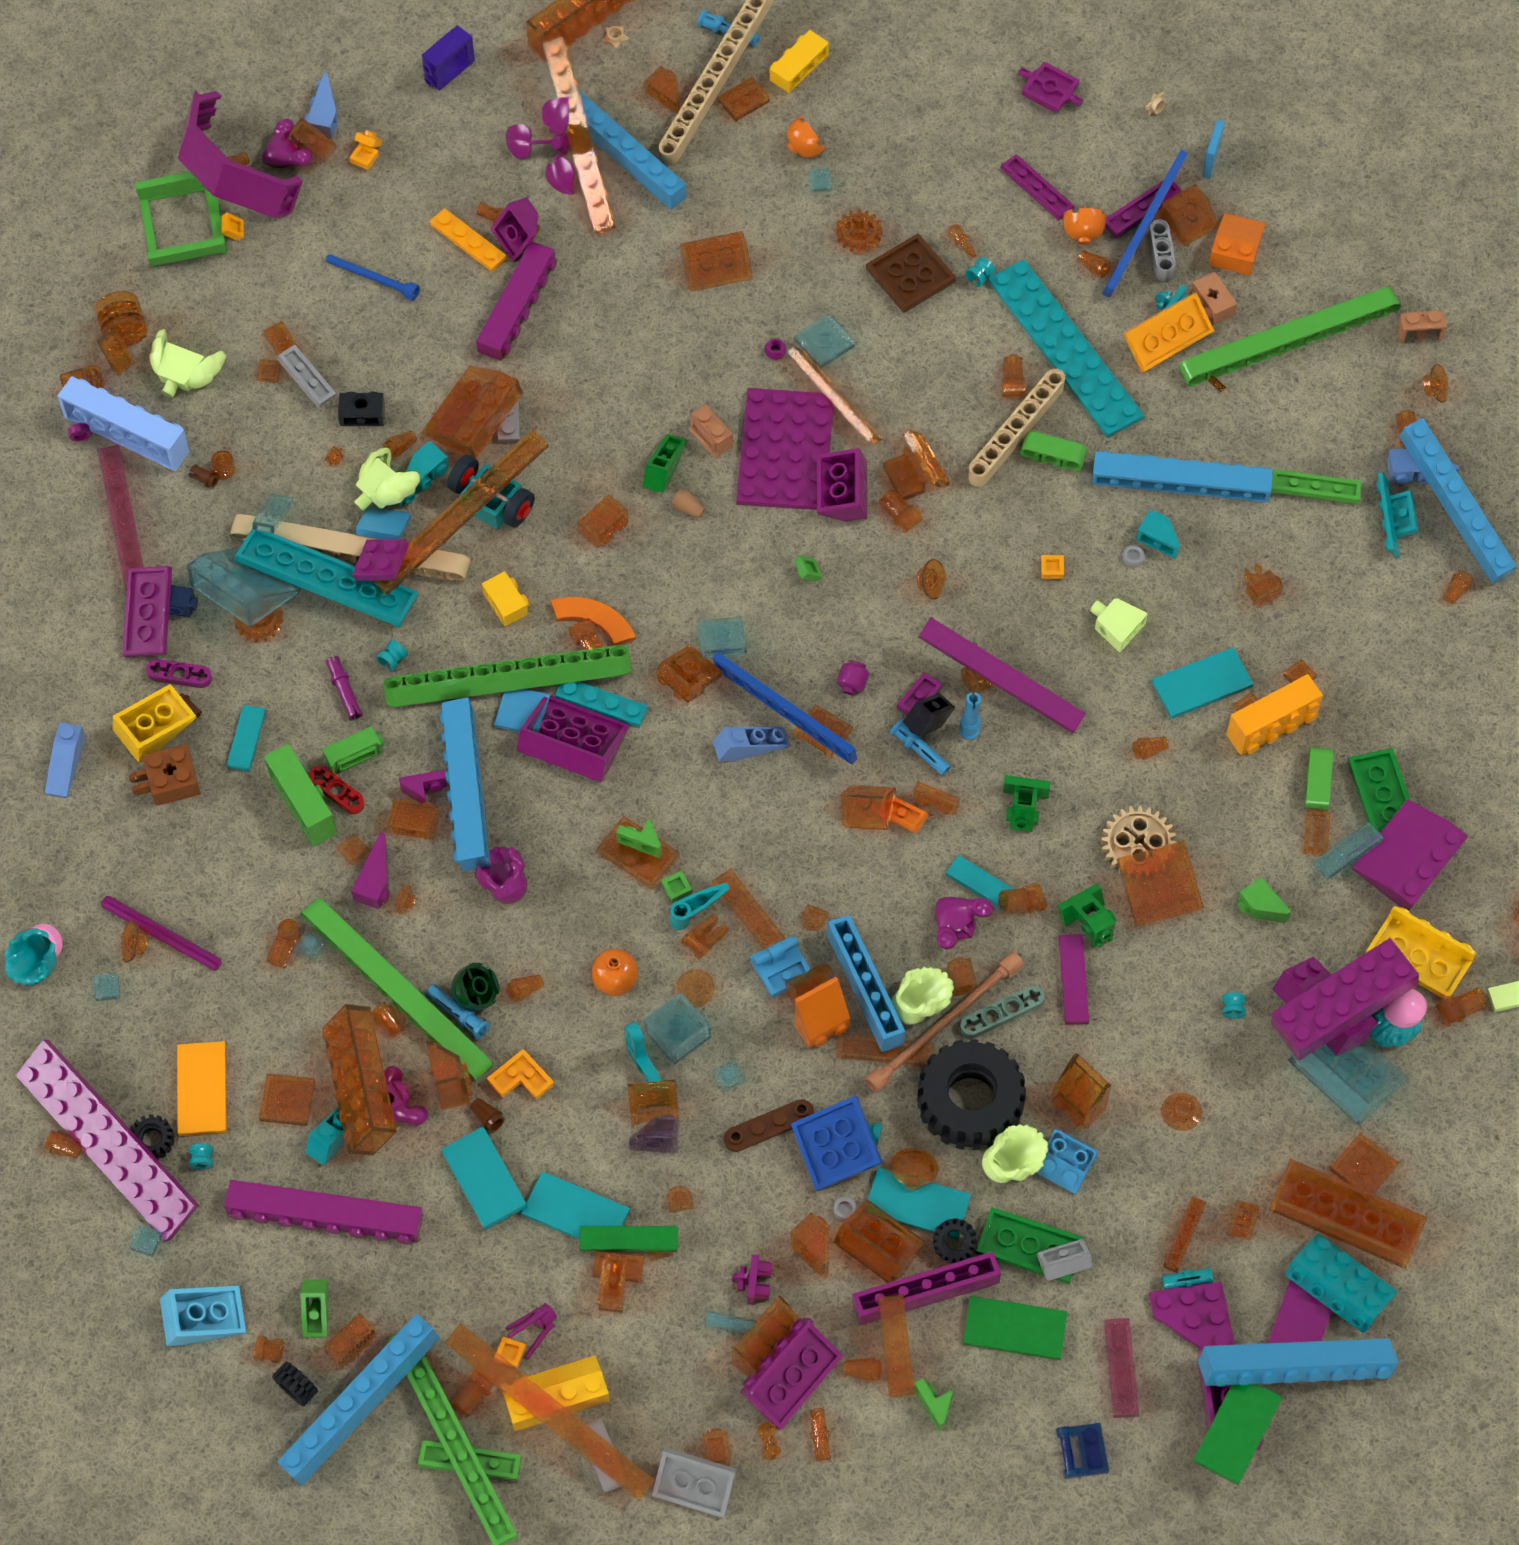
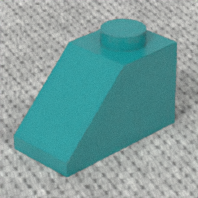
M1149 510L1138 529L1136 540L1176 559L1180 544L1170 519L1160 512Z

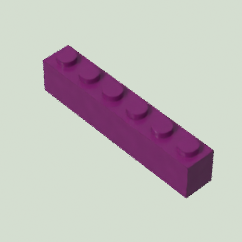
M533 241L528 245L476 341L478 353L500 361L505 354H509L513 338H517L520 334L522 321H527L529 317V308L532 304H536L540 288H544L547 284L549 271H554L557 259H555L554 249Z
M989 1252L853 1293L852 1305L860 1326L999 1284L1001 1273L994 1253Z

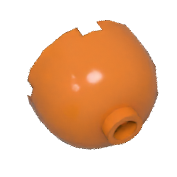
M802 115L790 124L787 130V138L789 140L787 146L794 155L798 153L804 158H813L826 150L824 145L819 146L817 144L820 139Z
M1079 208L1078 213H1073V209L1065 211L1063 214L1064 230L1071 239L1077 240L1078 244H1091V241L1099 238L1105 229L1106 213L1102 214V210L1094 208Z
M618 948L608 949L601 952L595 958L591 968L592 981L599 991L606 993V995L621 996L628 993L637 982L638 966L633 956L627 951Z

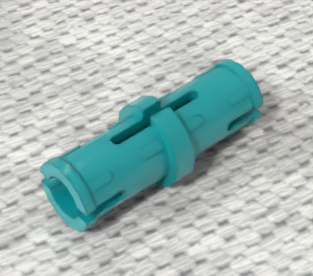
M1211 1267L1191 1271L1183 1269V1272L1162 1275L1164 1290L1185 1286L1192 1288V1285L1213 1283ZM1198 1276V1278L1177 1281V1279Z

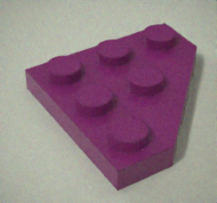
M1222 1281L1193 1285L1192 1288H1187L1186 1286L1149 1292L1153 1318L1174 1330L1176 1334L1188 1342L1193 1343L1200 1349H1203L1204 1346L1235 1345Z

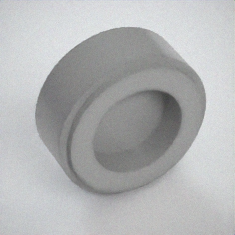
M1131 545L1124 549L1122 561L1126 566L1136 568L1144 562L1145 553L1142 548Z
M841 1197L834 1202L833 1215L837 1220L849 1222L855 1218L857 1205L854 1200L849 1197Z

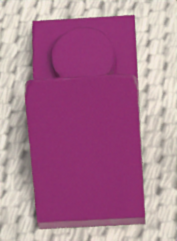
M444 770L399 778L401 791L427 807L425 791L439 792L447 787Z

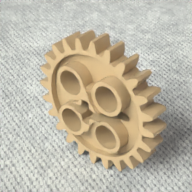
M1130 806L1128 813L1121 809L1120 817L1113 814V822L1107 821L1106 827L1108 829H1103L1102 835L1105 837L1101 838V844L1105 846L1102 847L1101 851L1102 853H1108L1105 856V861L1112 860L1111 869L1116 866L1119 867V875L1126 871L1127 878L1131 874H1135V878L1138 880L1140 874H1143L1147 880L1150 872L1156 877L1158 869L1164 872L1166 869L1165 864H1171L1172 859L1170 857H1174L1176 851L1173 848L1177 846V842L1171 840L1175 839L1176 833H1169L1173 825L1165 826L1167 817L1159 819V811L1152 815L1151 807L1146 812H1143L1142 806L1138 807V811H1134L1132 806ZM1141 824L1145 829L1138 831L1134 828V825ZM1123 838L1127 840L1128 844L1120 845L1117 839ZM1156 840L1161 846L1153 847L1149 842ZM1135 841H1136V842L1142 841L1143 844L1138 843V844L1136 845V844H1135ZM1141 855L1144 861L1137 862L1132 856Z

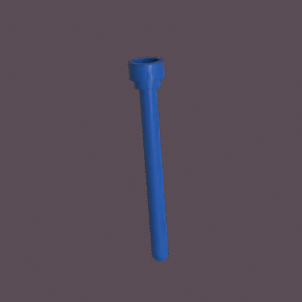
M333 255L326 256L328 263L398 290L408 300L415 301L420 293V285L413 282L403 284Z

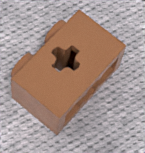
M1216 272L1192 283L1190 294L1197 293L1212 325L1235 315L1237 303Z

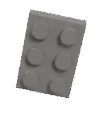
M665 1447L662 1452L652 1496L724 1518L737 1469Z

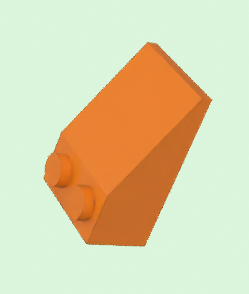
M1224 213L1211 251L1209 266L1251 276L1266 223Z
M837 977L828 980L795 999V1027L809 1049L813 1046L820 1047L828 1041L829 1037L835 1034L840 1036L848 1030L850 1015Z

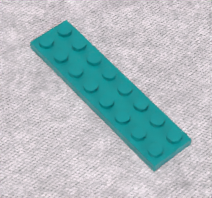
M256 526L252 528L235 555V561L397 627H401L418 598V591L390 580L356 581L353 577L355 566Z

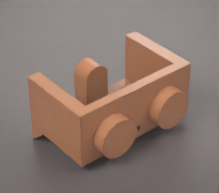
M1440 310L1400 314L1399 322L1396 324L1400 343H1404L1407 331H1415L1417 339L1422 340L1425 337V330L1437 329L1438 340H1443L1447 327L1444 311Z
M706 404L691 414L689 431L714 458H717L733 447V433Z

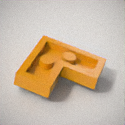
M524 1049L487 1077V1082L502 1098L522 1084L537 1100L554 1086V1081Z

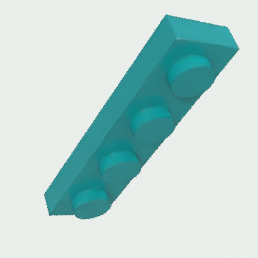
M579 681L560 684L555 694L556 698L640 728L648 711V706Z

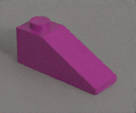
M381 832L352 889L353 900L380 909L382 903L385 904L390 896L387 843L385 834Z

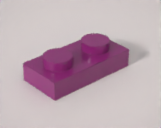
M924 672L899 701L897 709L908 715L917 701L939 693L942 689V684Z

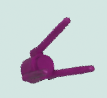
M544 1303L539 1308L536 1307L532 1312L508 1325L506 1330H511L514 1327L517 1328L511 1331L507 1337L512 1338L532 1323L539 1329L544 1327V1330L525 1355L527 1360L535 1352L547 1333L555 1327L553 1321L557 1316L553 1309Z

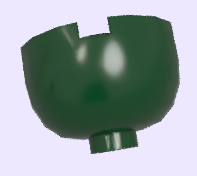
M471 963L457 971L452 980V996L455 1002L464 1009L471 1011L484 1010L496 1002V995L499 994L500 990L498 979L494 971L490 968L486 969L482 966L484 965L482 963Z

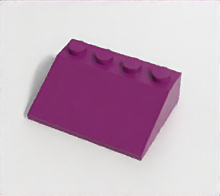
M550 695L538 733L533 731V728L548 699L544 696L521 727L516 751L601 782L609 771L630 724Z
M1407 800L1354 865L1352 870L1398 906L1409 911L1468 838V835L1450 821Z

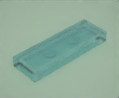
M271 494L254 519L252 529L274 533L292 507L293 497Z
M1368 822L1316 859L1313 864L1329 880L1384 841L1383 836Z

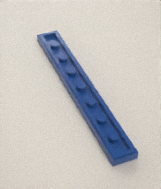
M1182 149L1171 165L1102 295L1110 297L1188 155Z
M719 652L713 656L714 666L718 672L849 764L853 765L857 760L855 747Z

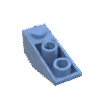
M324 72L322 79L317 82V93L311 99V110L309 114L305 115L304 125L307 126L308 134L332 139L338 124V118L328 75Z
M1407 449L1389 450L1387 466L1390 483H1397L1399 485L1415 481L1423 484L1428 483ZM1453 464L1456 471L1459 472V466Z
M724 727L713 740L719 761H737L789 747L784 727Z

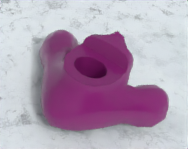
M283 119L276 124L274 134L262 154V162L264 164L286 168L288 166L303 167L311 163L312 153L308 149H302L297 146L292 139H288L294 129L292 120Z
M943 897L938 899L935 913L938 925L936 940L939 946L949 950L957 944V938H972L973 932L976 929L974 916L976 915L980 918L989 917L994 908L991 901L985 898L965 899L960 897Z
M393 1065L383 1071L379 1085L368 1107L369 1117L381 1122H405L417 1126L423 1124L428 1119V1111L424 1106H408L410 1099L408 1084L401 1081L403 1073L400 1068Z

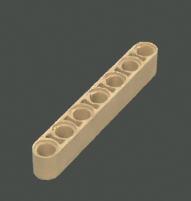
M1059 369L1049 370L969 465L968 480L973 486L980 487L989 481L1025 438L1026 433L1030 432L1061 395L1065 383L1064 372Z

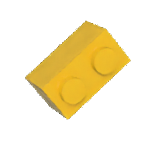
M505 571L481 583L484 596L505 627L528 615V606L530 604L524 594L520 595L515 579L513 577L509 578Z

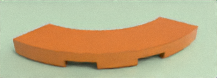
M564 597L550 600L557 622L579 620L594 623L609 636L614 646L636 640L632 628L623 616L604 603L582 597Z

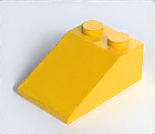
M169 684L113 715V732L139 763L143 761L142 755L160 751L196 719V715L173 686Z

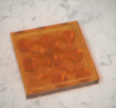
M1185 840L1117 859L1136 927L1204 908Z

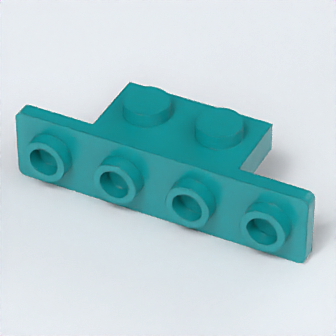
M1381 472L1378 473L1379 481L1376 482V486L1382 498L1379 501V506L1385 518L1382 520V526L1388 538L1385 539V546L1388 552H1391L1395 558H1399L1398 538L1419 533L1414 496L1411 490L1391 495L1389 480Z

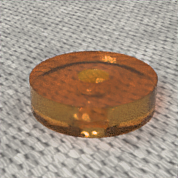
M692 969L686 971L678 979V997L688 1006H703L714 995V981L703 970ZM694 985L700 987L698 991H693L691 988Z

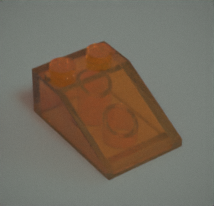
M1076 1052L1052 1090V1102L1058 1109H1064L1069 1113L1070 1120L1076 1126L1081 1125L1086 1130L1106 1111L1111 1085Z

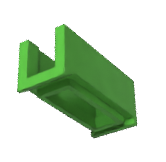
M370 726L322 748V752L325 755L324 759L330 771L336 775L339 770L340 772L345 771L377 756L378 752L383 754L382 745H385L380 732L375 733L373 727Z

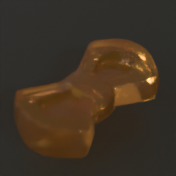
M766 1422L758 1427L757 1433L763 1440V1457L768 1460H775L778 1458L781 1449L778 1447V1441L774 1437L775 1425Z

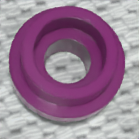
M771 339L765 345V354L770 359H781L786 354V345L780 339ZM777 348L779 351H772V349Z

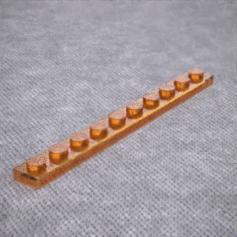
M559 37L544 43L543 47L557 98L569 97L570 114L566 131L593 231L595 234H601L615 229L616 225L566 42L563 37Z
M532 429L408 543L409 546L395 580H371L372 583L388 596L549 447L548 442Z
M460 1323L444 1342L445 1345L636 1500L640 1501L654 1484L655 1480L464 1325Z

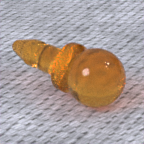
M958 224L949 226L947 229L948 238L955 241L956 246L960 244L968 255L975 258V250L966 240L968 236L964 234L963 228Z

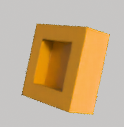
M370 130L357 132L355 136V141L370 147H380L383 139L376 137L377 133Z
M359 143L349 157L350 163L369 170L378 158L379 151Z
M226 212L222 215V234L236 241L242 240L244 238V220Z
M1041 555V579H1064V555Z
M503 1336L494 1357V1362L518 1370L526 1344Z

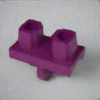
M752 1255L750 1275L747 1274V1267L740 1266L739 1273L732 1275L731 1280L738 1284V1291L744 1292L745 1285H748L747 1304L755 1305V1300H769L770 1285L757 1284L758 1277L771 1278L772 1263L759 1260V1255Z

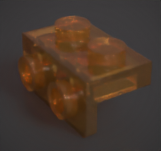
M909 447L904 448L903 455L883 462V468L901 502L925 493L926 483H928L925 471L920 470L918 458L915 453H911Z

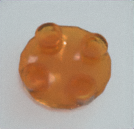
M906 1148L893 1156L890 1163V1171L908 1190H916L918 1187L930 1184L937 1178L938 1163L925 1150Z

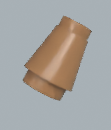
M680 489L671 502L675 505V509L697 519L701 517L706 509L688 490Z

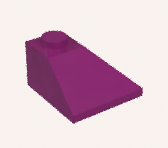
M527 197L508 203L490 228L513 262L519 259L536 236L539 213Z

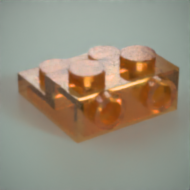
M689 644L659 664L656 676L661 685H668L674 690L676 698L684 699L689 703L703 694L705 687L719 679L722 671Z

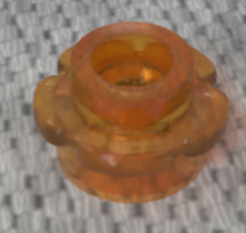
M333 446L325 457V461L329 463V466L333 464L338 466L344 457L342 448L338 449L336 446Z

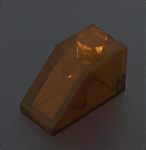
M660 66L644 81L645 93L675 114H678L680 110L677 76L671 70Z
M604 1254L598 1294V1309L600 1311L623 1313L627 1285L628 1256Z

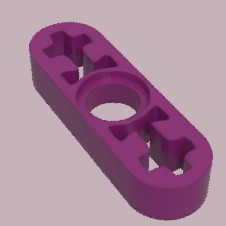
M154 659L146 667L149 678L156 682L196 688H205L212 682L211 671L206 666ZM157 667H161L162 671H158L157 674H154L153 670H156ZM177 670H184L186 672L182 678H175L173 674ZM201 673H204L205 677L202 678V681H199L197 676H201Z

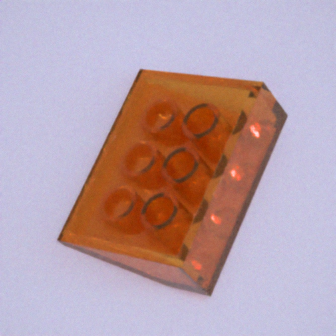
M469 365L424 427L421 434L462 455H470L477 458L522 396L523 391L518 379L498 370Z

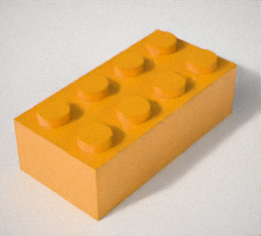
M1307 674L1231 714L1226 735L1241 756L1246 753L1249 755L1259 750L1261 745L1274 743L1285 732L1290 734L1300 724L1313 722L1318 717L1323 694Z

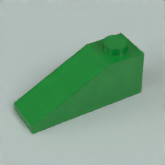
M666 434L646 464L642 487L654 492L664 493L674 475L687 439Z

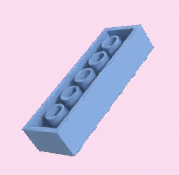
M71 376L58 394L65 419L76 424L86 423L90 426L92 432L175 472L190 452L184 429L176 423L171 424L157 414L152 415L141 406H133L122 397L110 395L105 389L96 388L84 379L79 380Z

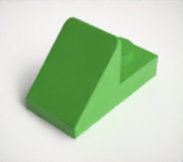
M648 818L642 832H639L632 826L625 827L619 825L616 832L617 843L660 859L662 855L661 844L650 818Z
M922 1378L914 1383V1391L938 1431L944 1429L953 1390L935 1399L937 1394L934 1387L930 1383L926 1384Z

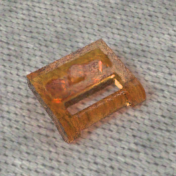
M817 704L808 713L810 717L843 740H846L853 731V726ZM796 726L792 734L794 737L805 740L823 751L826 757L832 759L835 755L834 752Z
M675 1079L628 1084L632 1125L653 1120H679ZM671 1105V1109L639 1113L637 1109Z

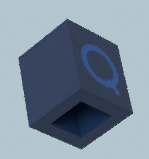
M171 585L169 614L190 618L192 610L195 611L198 604V598L195 597L193 588Z

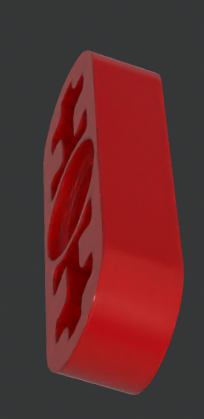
M318 765L310 770L309 778L314 786L319 785L323 794L346 812L358 814L364 809L363 796L329 769ZM323 773L324 779L328 782L327 785L320 778L316 780L315 775ZM334 786H341L343 788L342 793L339 795H333L330 790ZM347 793L349 799H351L352 801H358L357 806L353 804L350 807L349 800L345 798Z

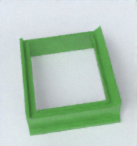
M191 172L135 182L148 246L147 256L151 268L218 253L228 254L225 235L222 234V219L218 198L214 197ZM205 191L214 239L157 250L149 201Z

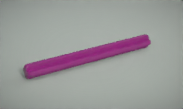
M106 896L102 901L101 905L107 911L213 971H217L221 966L222 962L219 957L111 896Z

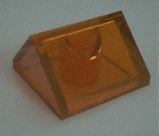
M850 785L841 794L842 826L859 829L888 830L896 788Z

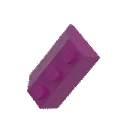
M860 448L817 455L818 515L845 522L867 518V460Z

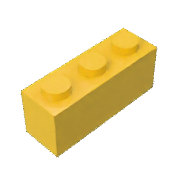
M811 30L805 35H801L792 48H788L778 61L772 63L769 69L770 81L787 93H790L829 55V42Z

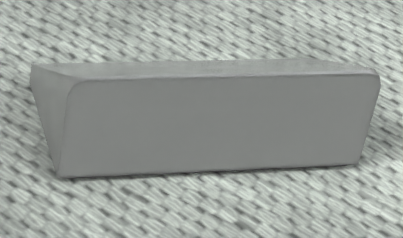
M1083 1239L1037 1253L1047 1281L1092 1267L1091 1253Z

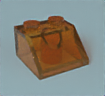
M1196 184L1161 203L1159 218L1168 223L1171 232L1184 246L1189 245L1219 227L1208 197Z
M811 1212L790 1232V1248L826 1280L829 1270V1228L827 1222L821 1216L816 1217Z

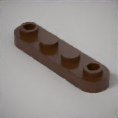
M799 1099L731 1127L724 1134V1144L728 1150L740 1152L792 1130L791 1123L814 1114L813 1105L807 1100ZM799 1108L806 1109V1112L799 1113L797 1110ZM734 1135H738L740 1139L738 1141L732 1140V1137Z

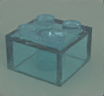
M679 993L644 1019V1031L673 1065L711 1038V1026L682 993Z

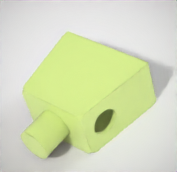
M1115 598L1108 606L1097 600L1090 609V612L1097 616L1095 630L1118 652H1121L1143 628L1148 615L1146 612L1118 598Z

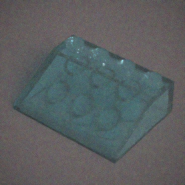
M240 547L204 553L189 563L187 570L190 585L249 627L300 593V588L291 583L236 562L235 555Z
M1367 1040L1338 1056L1326 1045H1323L1300 1061L1293 1053L1288 1059L1299 1072L1357 1125H1360L1372 1116L1409 1080Z

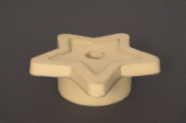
M612 26L610 28L606 27L607 35L602 41L611 42L615 48H618L620 42L629 40V37L623 33V26Z
M1164 92L1152 95L1151 101L1145 107L1146 110H1149V116L1154 113L1159 114L1166 105V100L1163 99Z

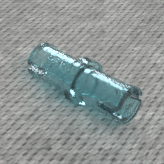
M708 1311L705 1326L724 1329L727 1333H733L734 1331L754 1336L757 1320L736 1317V1314L732 1313L724 1315Z

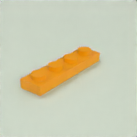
M444 208L430 220V225L491 272L507 259L506 254Z

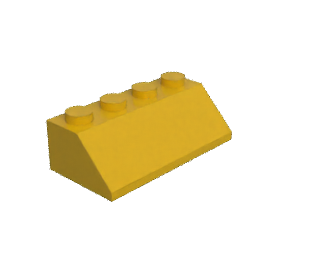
M595 1355L500 1385L514 1432L610 1402L607 1386Z

